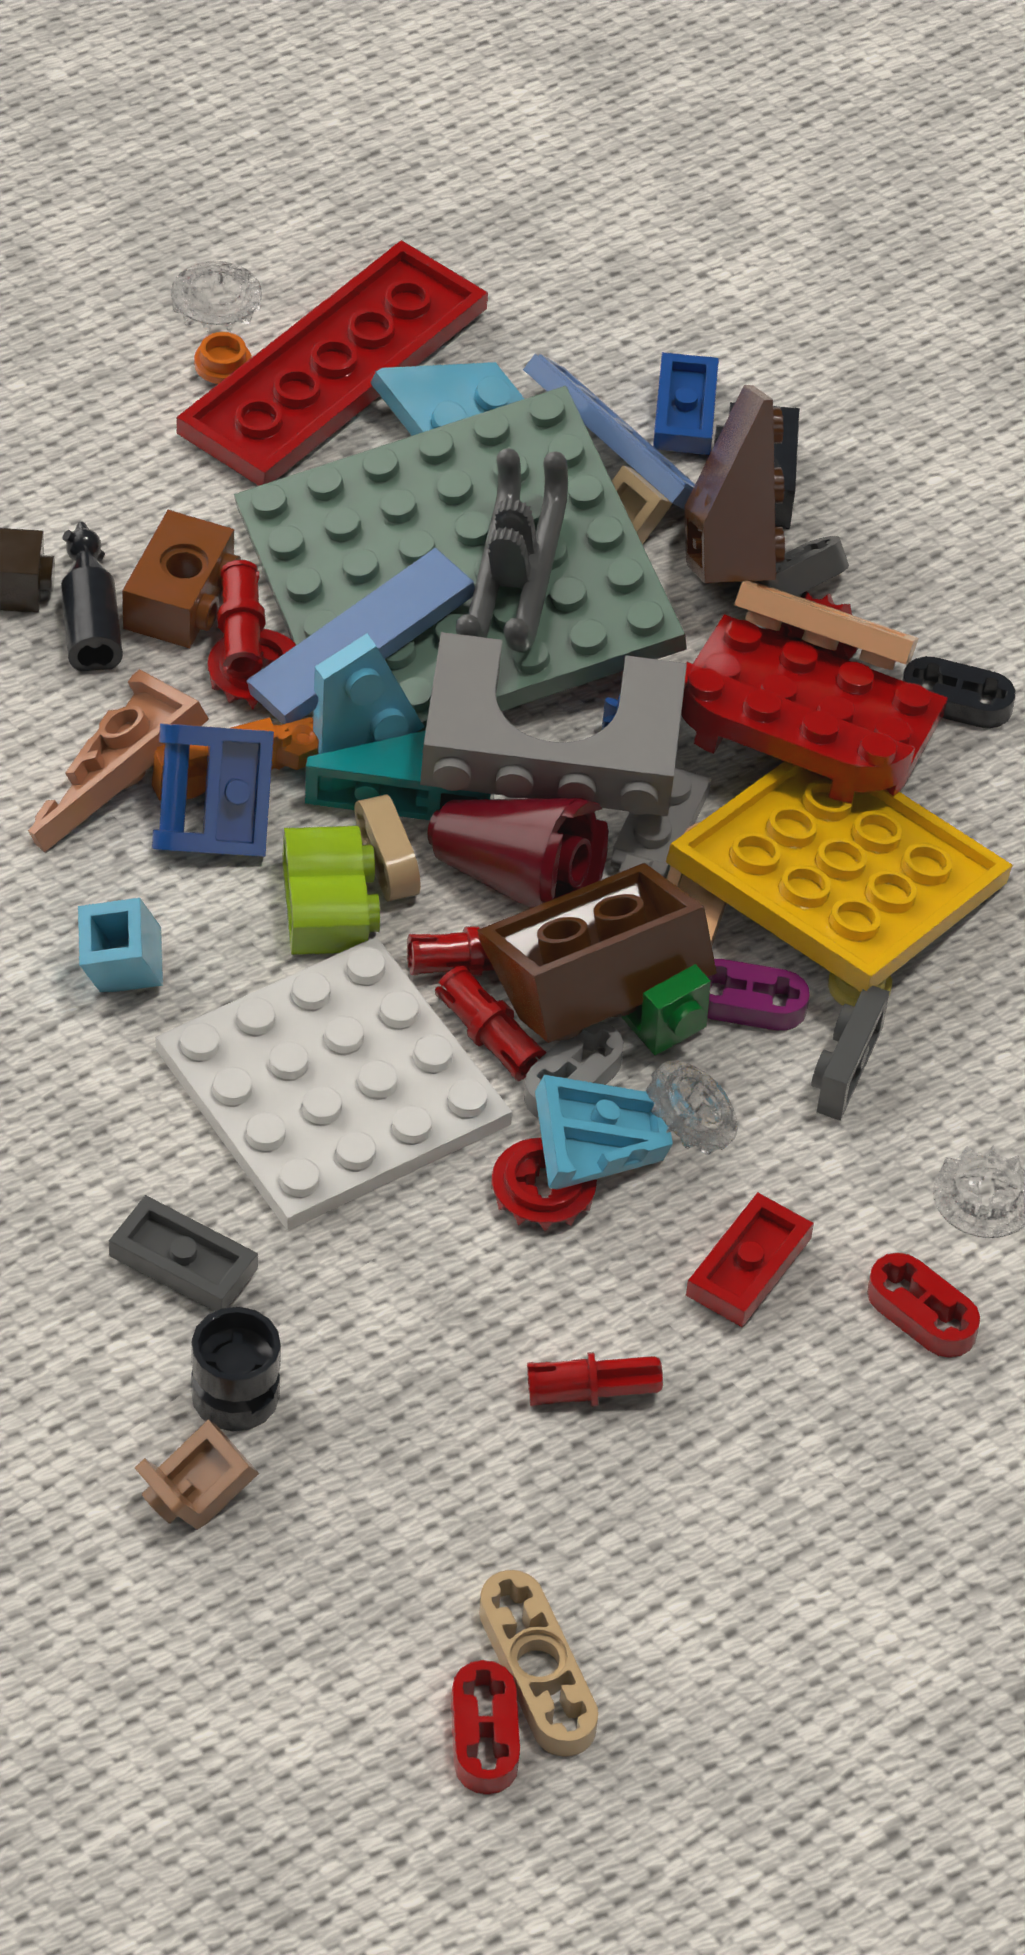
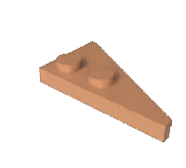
M140 669L135 672L128 681L129 686L134 692L132 698L125 707L107 711L99 723L98 731L87 740L65 772L72 785L60 803L57 804L55 800H46L35 816V822L28 830L34 843L43 852H46L121 790L138 783L144 777L146 770L154 764L156 748L165 745V743L159 742L160 723L202 726L209 720L199 701Z

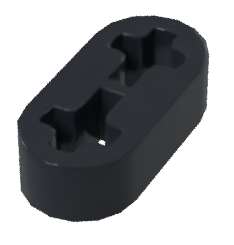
M928 656L912 660L904 669L902 681L921 686L924 685L925 680L935 682L936 684L933 686V689L927 690L948 697L942 717L944 719L980 728H995L1008 722L1012 715L1016 689L1007 677L997 672ZM983 695L994 697L991 704L982 703L980 700L983 698Z

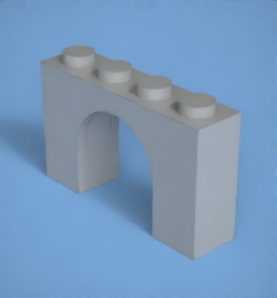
M441 632L424 739L420 785L441 787L451 791L465 790L503 795L515 799L582 798L599 803L602 808L628 811L634 814L668 816L675 773L687 663L625 655L619 707L609 725L597 734L582 740L551 742L523 733L514 727L500 711L496 700L502 640Z

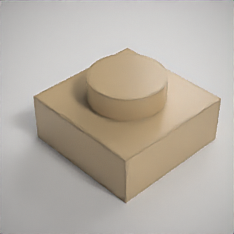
M623 465L613 478L612 483L643 545L673 503L636 470Z

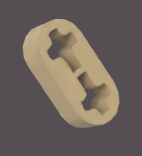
M386 794L355 802L356 826L360 827L362 844L373 845L375 875L385 900L389 902L420 894L421 882L416 856L391 797Z

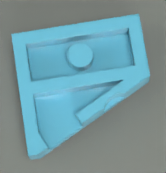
M496 362L381 368L375 372L371 381V385L411 436L525 399Z
M368 633L315 666L314 692L318 696V704L313 714V732L319 739L318 754L408 735L424 728L420 718Z
M544 1075L535 1090L549 1188L561 1189L663 1161L673 1145L666 1100L663 1094Z

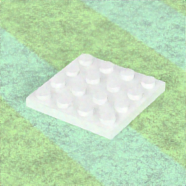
M377 936L156 1036V1051L287 1231L511 1125L512 1111Z

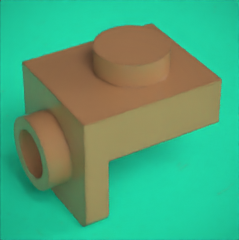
M209 1419L159 1467L146 1458L135 1467L136 1471L149 1484V1487L141 1493L148 1504L169 1524L179 1517L197 1530L212 1520L259 1474L221 1429Z

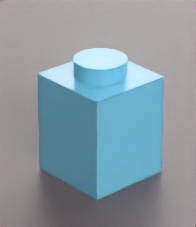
M140 897L78 906L79 965L99 992H120L163 986L161 926Z

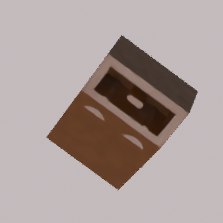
M754 385L743 386L685 504L686 563L704 583L776 580V563H783L785 559L784 531L782 527H775V504L783 503L784 476L781 467H774V444H781L783 441V415L780 407H773V399Z

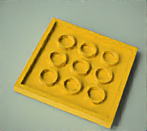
M784 761L673 841L669 847L666 863L858 991L862 992L863 989L867 991L872 986H878L1007 883L1013 866L1011 863L901 792L894 796L886 789L875 792H855L852 803L837 801L828 798L833 779Z

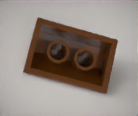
M646 863L639 864L477 930L479 941L519 1019L547 1043L574 1038L584 1028L610 1017H622L635 1012L639 1005H642L643 992L694 964L707 977L717 973L704 906Z

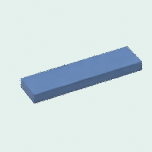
M534 354L523 370L546 391L566 386L585 426L671 503L685 510V504L695 483L566 368L542 354Z
M434 548L247 680L249 692L282 724L300 720L313 711L318 704V696L314 692L316 665L366 633L369 634L383 658L386 659L472 598L475 588L474 581L437 548Z

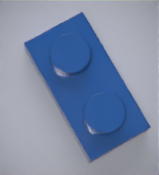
M662 352L653 440L654 448L657 450L710 455L719 358Z

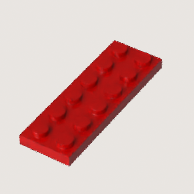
M400 240L176 417V434L258 486L275 481L380 396L371 385L376 371L381 368L419 365L487 309L488 292Z

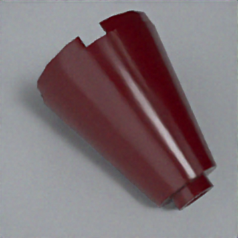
M582 798L449 800L442 809L434 812L428 825L427 838L438 860L530 909L540 905L541 901L543 904L600 881L607 858L609 830L607 821L596 819L595 811L602 810L600 804Z

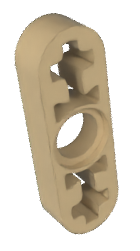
M505 1570L492 1575L484 1583L481 1590L480 1620L500 1664L506 1667L514 1678L517 1701L535 1740L545 1751L557 1756H574L584 1752L595 1739L598 1708L540 1584L531 1575L518 1570ZM510 1595L515 1603L524 1602L522 1622L525 1629L517 1634V1622L508 1607L499 1608L500 1597ZM543 1651L550 1654L556 1660L558 1667L547 1676L537 1677L524 1672L519 1666L518 1660L527 1652ZM560 1691L559 1702L565 1715L568 1718L578 1717L577 1728L574 1731H567L562 1723L553 1724L554 1702L551 1695Z

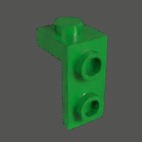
M694 964L643 992L642 1005H639L635 1012L621 1018L655 1056L707 1027L711 981Z

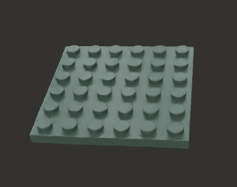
M566 386L234 494L237 509L291 640L298 645L434 548H437L472 579L475 586L496 501L498 486L496 458L498 453L503 449L511 448L520 457V501L522 503L526 502V506H530L536 532L544 498L545 476L543 461L548 453L560 452L565 456L568 466L567 503L535 641L530 649L523 653L513 651L506 643L504 626L507 621L516 618L523 589L517 587H499L487 638L502 640L496 700L500 711L621 672L624 669L625 655L660 659L687 650L683 628ZM472 598L385 659L424 725V728L418 732L426 731L441 632L457 634L456 622L461 616L469 613Z

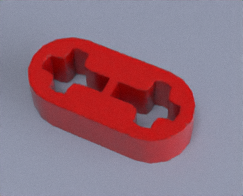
M891 1253L877 1259L871 1268L867 1295L870 1303L878 1312L925 1349L937 1356L957 1357L971 1350L976 1343L980 1314L977 1306L967 1296L922 1261L909 1254ZM903 1279L910 1282L909 1291L903 1287L896 1288L894 1291L886 1288L888 1280L895 1284ZM955 1318L961 1322L960 1330L952 1326L944 1331L937 1328L938 1319L947 1323Z
M487 1660L470 1662L460 1668L454 1677L452 1686L451 1716L454 1768L457 1778L464 1787L475 1793L490 1795L502 1792L511 1786L517 1777L520 1758L517 1690L514 1678L506 1667ZM475 1686H489V1692L493 1696L491 1716H479L478 1700L474 1695ZM480 1738H492L493 1755L497 1758L495 1769H482L481 1761L477 1758Z

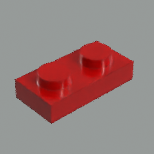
M757 1192L688 1279L686 1296L743 1327L811 1240L814 1223Z

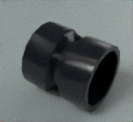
M244 1307L222 1308L207 1315L196 1326L191 1340V1393L193 1407L204 1421L209 1419L220 1429L232 1432L250 1430L267 1421L275 1412L280 1398L279 1370L281 1365V1343L279 1331L269 1318L253 1309Z

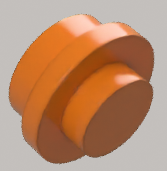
M216 332L202 340L195 352L194 366L201 378L208 382L219 384L251 359L252 356L241 337L230 332Z

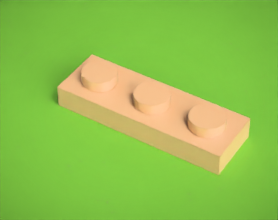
M744 581L741 583L734 604L748 610L745 620L776 631L780 630L782 622L805 630L802 639L806 642L835 651L839 642L862 649L859 656L860 660L888 670L894 669L896 661L903 664L909 663L912 660L919 638L755 581Z

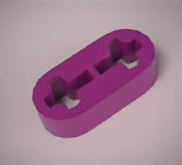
M714 959L717 973L708 977L711 981L710 989L712 983H720L725 985L722 995H709L708 1019L776 1031L796 1028L804 1021L808 1010L810 994L807 983L798 974L785 969L727 959ZM775 994L787 996L785 1006L773 1004Z

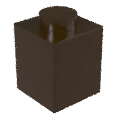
M0 528V610L39 613L42 591L53 592L55 578V556L44 555V531Z

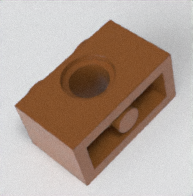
M167 510L122 590L123 629L190 649L200 629L209 631L215 622L219 607L218 596L223 589L221 579L222 567L228 562L241 560L240 556L234 554V529Z

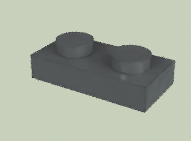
M872 986L867 991L862 990L855 1007L844 1004L833 1033V1040L838 1041V1044L833 1053L827 1050L822 1051L812 1077L811 1086L820 1089L817 1113L841 1121L883 1029L890 991Z
M147 1195L142 1198L109 1239L110 1257L213 1311L228 1308L258 1269L257 1252Z

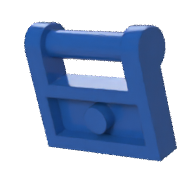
M160 723L159 742L165 743L160 826L159 829L153 830L152 849L265 857L274 732ZM190 745L208 746L202 833L184 831Z

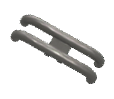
M506 448L501 450L496 458L498 472L496 501L469 613L457 620L456 633L487 638L499 587L523 588L516 618L510 619L504 626V636L508 647L515 652L523 653L528 651L533 645L539 627L566 509L568 466L565 456L560 452H550L545 456L543 461L545 476L544 498L535 532L530 506H526V502L522 503L520 501V457L514 449Z

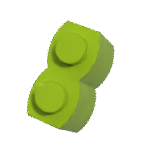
M360 827L284 828L282 865L291 955L341 953L368 941L370 932H379L378 894L368 895L366 883H374L375 879L373 845H362Z

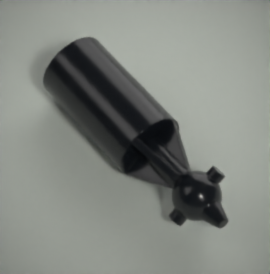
M80 521L77 523L75 531L67 530L62 536V539L66 542V551L74 561L69 572L61 582L68 660L71 666L80 672L112 670L121 662L123 657L115 580L100 563L105 556V552L101 550L102 544L99 536L89 529L85 522Z

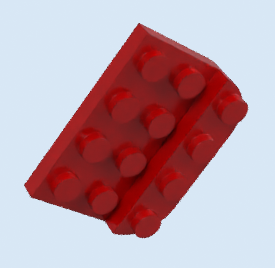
M724 614L694 663L686 662L681 716L696 731L694 744L703 750L714 754L723 738L833 779L828 798L852 803L855 792H875L886 789L894 796L904 787L944 715L948 697L931 692L921 685L907 683L875 671L862 663L851 662L816 649L806 642L792 640L760 628L749 621L739 620Z

